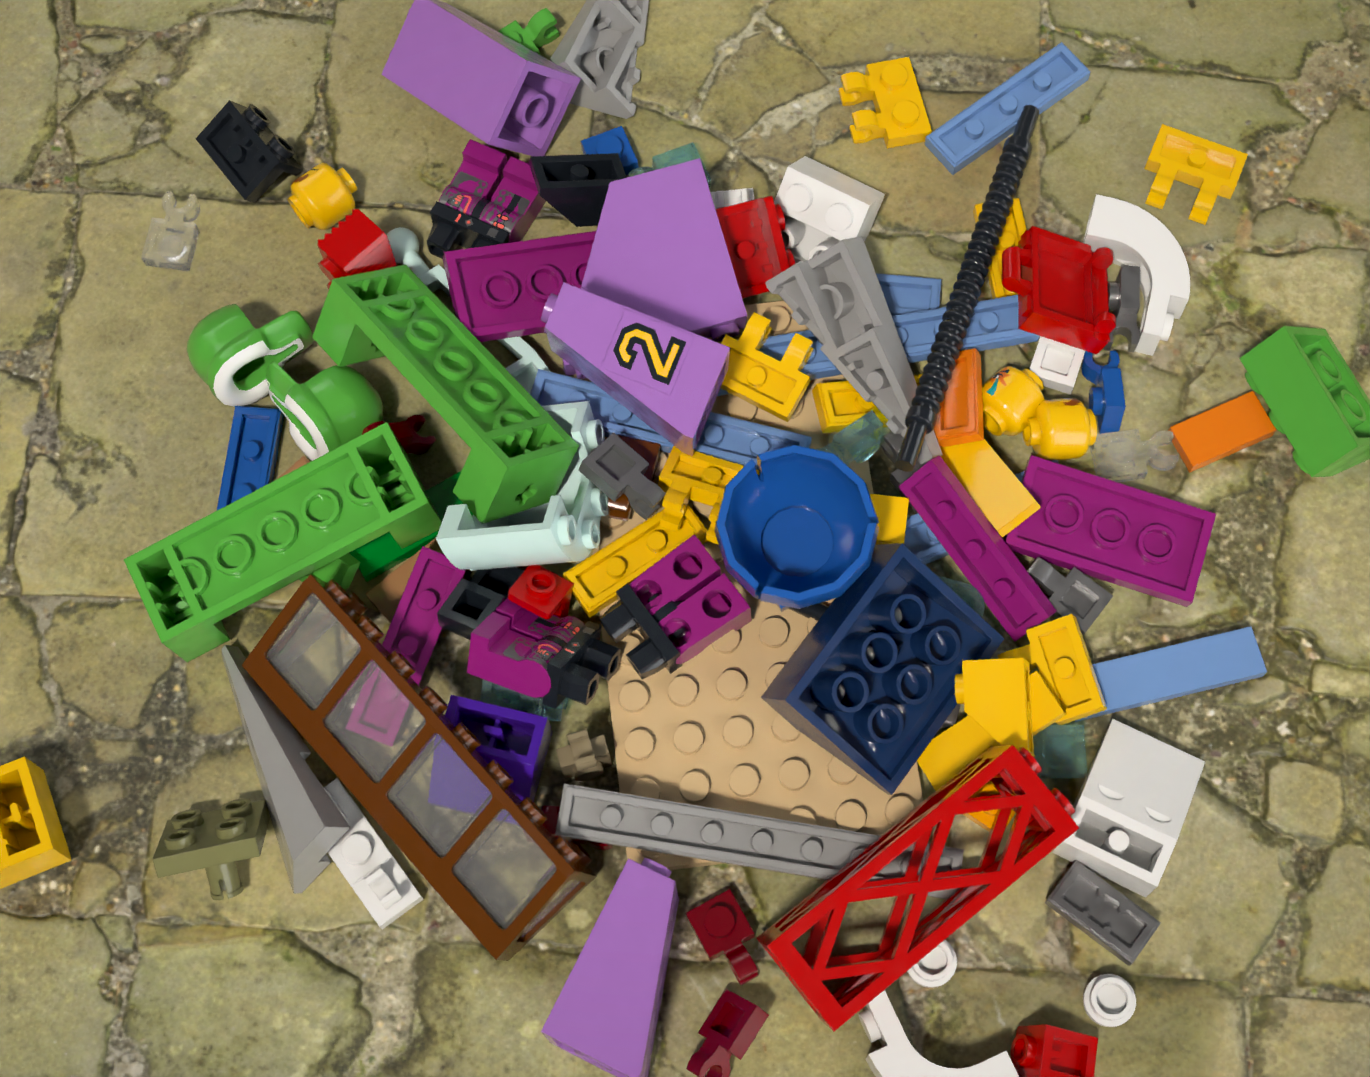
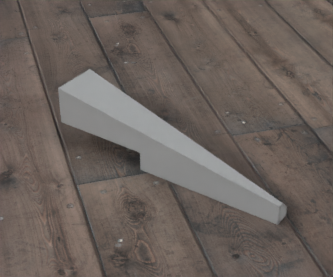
M586 0L550 58V61L581 78L570 104L624 119L634 116L636 105L631 102L633 85L640 80L641 71L635 67L637 49L644 44L649 0Z
M863 237L843 239L812 259L798 262L766 281L767 289L772 294H778L792 309L793 313L791 316L799 325H805L823 345L820 348L821 351L866 402H873L888 419L886 425L894 434H901L904 438L907 431L905 417L908 409L912 406V399L916 396L915 391L918 386ZM934 430L925 436L917 458L920 464L927 463L931 459L943 455Z
M224 645L221 649L222 659L294 894L303 893L330 864L331 860L326 853L348 831L350 826L305 762V759L311 754L308 747L287 717L243 668L242 664L246 657L239 647Z

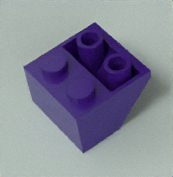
M451 695L445 716L454 726L459 722L463 723L478 738L481 745L476 751L487 763L492 759L496 760L511 775L514 782L509 788L521 801L525 797H529L534 802L553 734L548 717ZM439 735L436 746L430 802L479 815L491 801L492 794ZM502 809L494 818L519 825L506 809Z

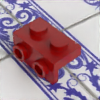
M767 196L715 209L742 298L769 292L765 282L795 264L793 254L790 249H785L781 231L785 230V218L781 206L778 203L774 204L772 196Z

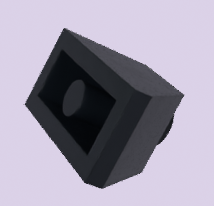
M618 153L530 156L529 160L539 196L576 227L598 226L609 183L627 178Z

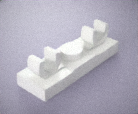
M336 778L325 786L324 790L350 828L327 853L378 926L383 930L421 902L423 898L342 783Z

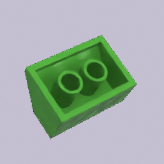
M1283 326L1239 358L1247 370L1245 378L1248 384L1257 394L1262 395L1270 408L1268 414L1272 424L1279 432L1287 436L1294 448L1292 452L1293 458L1302 471L1310 474L1311 477H1329L1370 459V400L1326 329Z

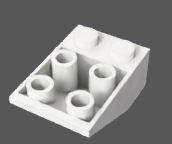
M1112 719L1073 805L1075 813L1071 815V818L1079 826V829L1058 845L1052 853L1073 863L1077 860L1092 872L1147 897L1158 887L1176 845L1205 761Z

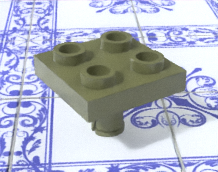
M242 798L224 804L221 809L201 813L199 809H189L175 814L171 820H167L152 859L157 878L205 868L213 900H223L222 891L224 890L227 891L228 899L239 895L244 889L242 882H240L235 861L261 855L270 820L266 800L251 802L250 799Z

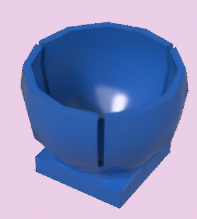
M791 445L758 454L756 459L759 475L755 469L756 464L751 458L726 485L714 529L726 570L754 598L777 604L781 612L789 607L801 609L840 597L870 566L879 532V526L877 525L879 520L865 481L835 454L798 445Z

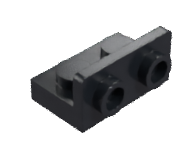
M229 100L197 136L196 140L244 200L256 203L283 172L297 176L302 171V168L293 158L295 154L293 147L282 137L273 134L268 127L271 123L269 118L259 108L251 104L245 107Z

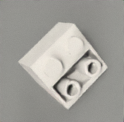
M804 156L787 167L774 204L778 203L781 206L785 218V230L781 231L785 249L791 250L796 264L812 259L843 239L863 237L865 241L885 194Z

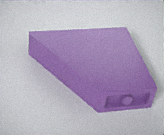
M700 158L610 182L581 289L705 338L712 337L713 341L720 342L725 335L734 338L740 334L739 329L745 328L747 312ZM563 360L566 376L576 374L578 379L587 378Z

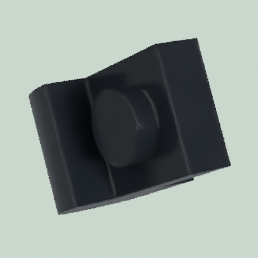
M517 567L477 570L470 581L462 578L437 613L439 625L445 630L470 640L471 632L492 612H496V608L508 598L509 589L524 570Z

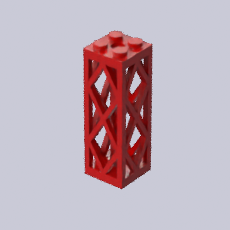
M1013 744L990 746L886 831L873 844L869 845L855 859L841 868L836 875L825 881L756 938L819 1019L833 1032L1079 829V826L1071 818V815L1075 813L1072 804L1057 788H1053L1051 791L1038 776L1042 771L1041 766L1024 747H1020L1017 750ZM989 781L1000 793L969 798ZM1013 809L1016 816L1004 851L996 857L1011 810ZM997 810L979 866L936 872L955 815ZM937 824L921 873L917 875L932 829ZM914 843L902 877L868 881ZM959 888L919 921L928 892ZM913 894L899 937L894 941L909 896ZM895 896L876 951L830 957L848 902ZM811 928L801 956L792 943ZM851 977L832 993L822 982V980Z

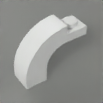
M1096 194L1089 214L1083 243L1090 245L1092 252L1103 247L1110 248L1113 251V263L1120 267L1121 265L1140 267V288L1143 294L1144 308L1139 328L1140 340L1134 352L1153 356L1159 341H1168L1174 318L1180 319L1189 300L1190 274L1185 255L1168 228L1149 212L1126 201Z
M885 990L864 1007L865 1011L858 1013L870 1042L879 1040L883 1047L868 1054L866 1058L871 1071L876 1077H1019L1007 1051L966 1068H947L928 1061L911 1045Z

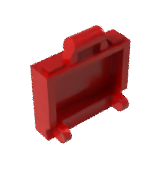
M1031 226L1029 230H1026L1018 242V247H1009L1002 252V285L1008 291L1018 294V329L1098 354L1108 344L1110 333L1116 327V317L1114 314L1109 313L1107 268L1113 263V251L1110 248L1103 247L1092 252L1091 246L1035 226Z

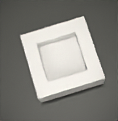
M1040 336L1029 370L1040 378L1044 387L1071 395L1085 351Z

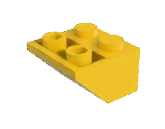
M25 756L0 766V889L72 860L44 770Z

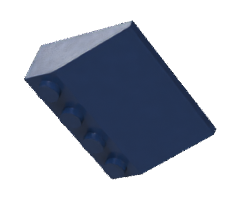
M903 543L879 544L874 547L870 566L840 597L833 600L761 698L798 731L883 792L892 795L956 707L955 674H963L962 661L990 659L1004 638ZM870 630H876V631H879V632H882V633L869 632V631H870ZM890 636L904 642L899 652L895 641Z

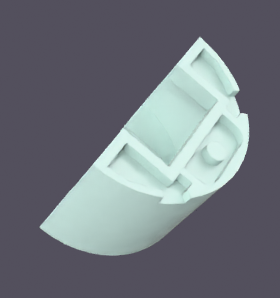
M589 401L542 406L579 445L556 495L550 497L549 503L484 524L474 515L471 516L467 504L449 505L447 507L436 540L446 558L456 568L473 571L578 562L588 557L592 549L599 547L601 516L608 514L609 499L605 493L578 471L581 462L605 440L603 424L599 419L594 420Z

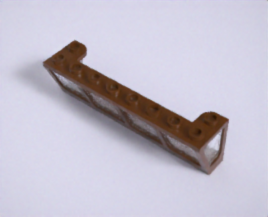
M310 574L302 582L243 662V668L494 959L509 961L597 877L588 867L593 859L575 839L571 838L568 841L561 834L555 837L549 833L542 825L548 820L544 812L529 797H525L521 801L509 788L514 782L511 775L496 760L492 759L487 763L476 751L481 745L478 738L463 723L459 722L454 726L443 714L448 708L444 700L428 685L422 690L411 678L416 672L411 663L397 650L390 654L379 642L384 636L383 632L364 614L368 610L366 604L351 589L347 588L344 590L334 579L326 583Z

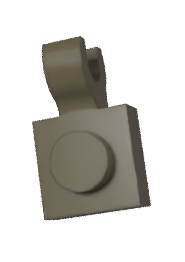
M587 729L567 734L570 745L556 749L565 779L575 777L576 781L593 779L604 773V767L612 765L604 735L589 739Z

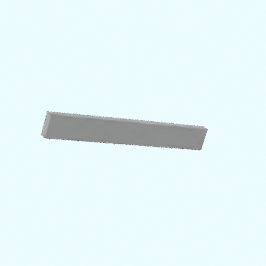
M569 784L563 785L555 836L561 834L566 838L828 880L836 875L841 868L881 837L879 835ZM914 843L868 881L902 877ZM927 844L917 875L921 873L930 844ZM944 846L936 872L961 869L964 849ZM959 888L928 892L927 896L947 899Z

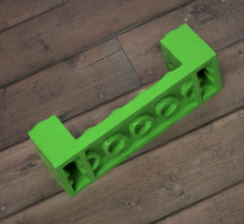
M401 265L332 280L312 338L339 367L386 356L453 428L459 437L465 441L471 448V451L453 493L463 504H467L468 509L484 524L549 503L550 497L556 495L579 445L407 265Z
M385 422L125 558L124 562L161 643L183 660L189 662L230 640L221 621L222 619L387 532H390L401 549L439 530L442 521L405 449L389 424Z

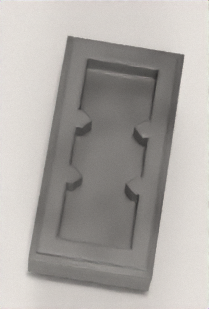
M1077 860L1045 902L1046 905L1128 966L1135 961L1161 924V922Z

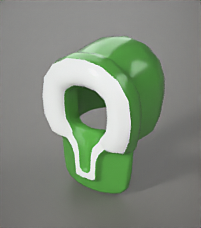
M231 304L211 312L196 324L187 341V353L194 371L209 386L211 393L223 404L235 407L252 404L268 395L269 386L266 379L268 366L274 361L284 370V365L310 347L314 339L312 338L313 333L310 326L298 311H290L263 327L255 329L238 305Z
M273 361L268 366L266 379L270 398L289 421L290 435L294 442L311 461L361 436L364 428L368 425L383 421L384 407L379 393L371 382L354 368L347 365L342 367L335 365L324 369L307 382L298 384L276 362Z

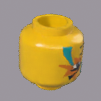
M1011 366L999 369L982 385L984 428L996 436H1001L1002 434L1016 436L1021 434L1028 426L1027 418L1035 417L1038 405L1045 400L1041 392L1044 386L1040 378L1029 369L1021 371Z

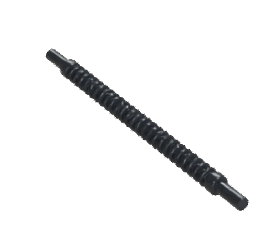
M1026 105L1023 107L1024 109L1018 119L1013 136L1008 137L1004 143L1002 155L999 157L996 172L992 177L993 182L989 185V192L985 197L986 201L982 204V211L978 216L979 221L975 224V231L971 235L972 240L968 243V250L964 254L965 260L961 263V270L958 272L957 281L953 285L954 290L950 293V301L946 304V311L942 315L943 321L939 324V332L935 335V343L931 346L932 353L927 356L928 363L923 368L924 374L919 379L920 385L916 388V396L912 399V406L908 409L905 417L907 431L895 461V466L902 471L910 472L914 470L925 436L934 430L937 421L936 414L940 412V403L943 402L944 392L948 389L947 382L952 378L951 371L955 369V361L959 358V350L963 347V339L967 336L966 329L970 326V319L973 317L974 308L978 304L977 298L981 295V288L985 285L984 278L988 275V268L992 264V257L996 252L995 248L999 245V238L1003 232L1002 228L1006 225V218L1010 212L1009 209L1013 205L1012 199L1016 196V189L1020 184L1019 180L1023 177L1026 161L1029 159L1032 151L1030 139L1039 116V110L1035 106Z

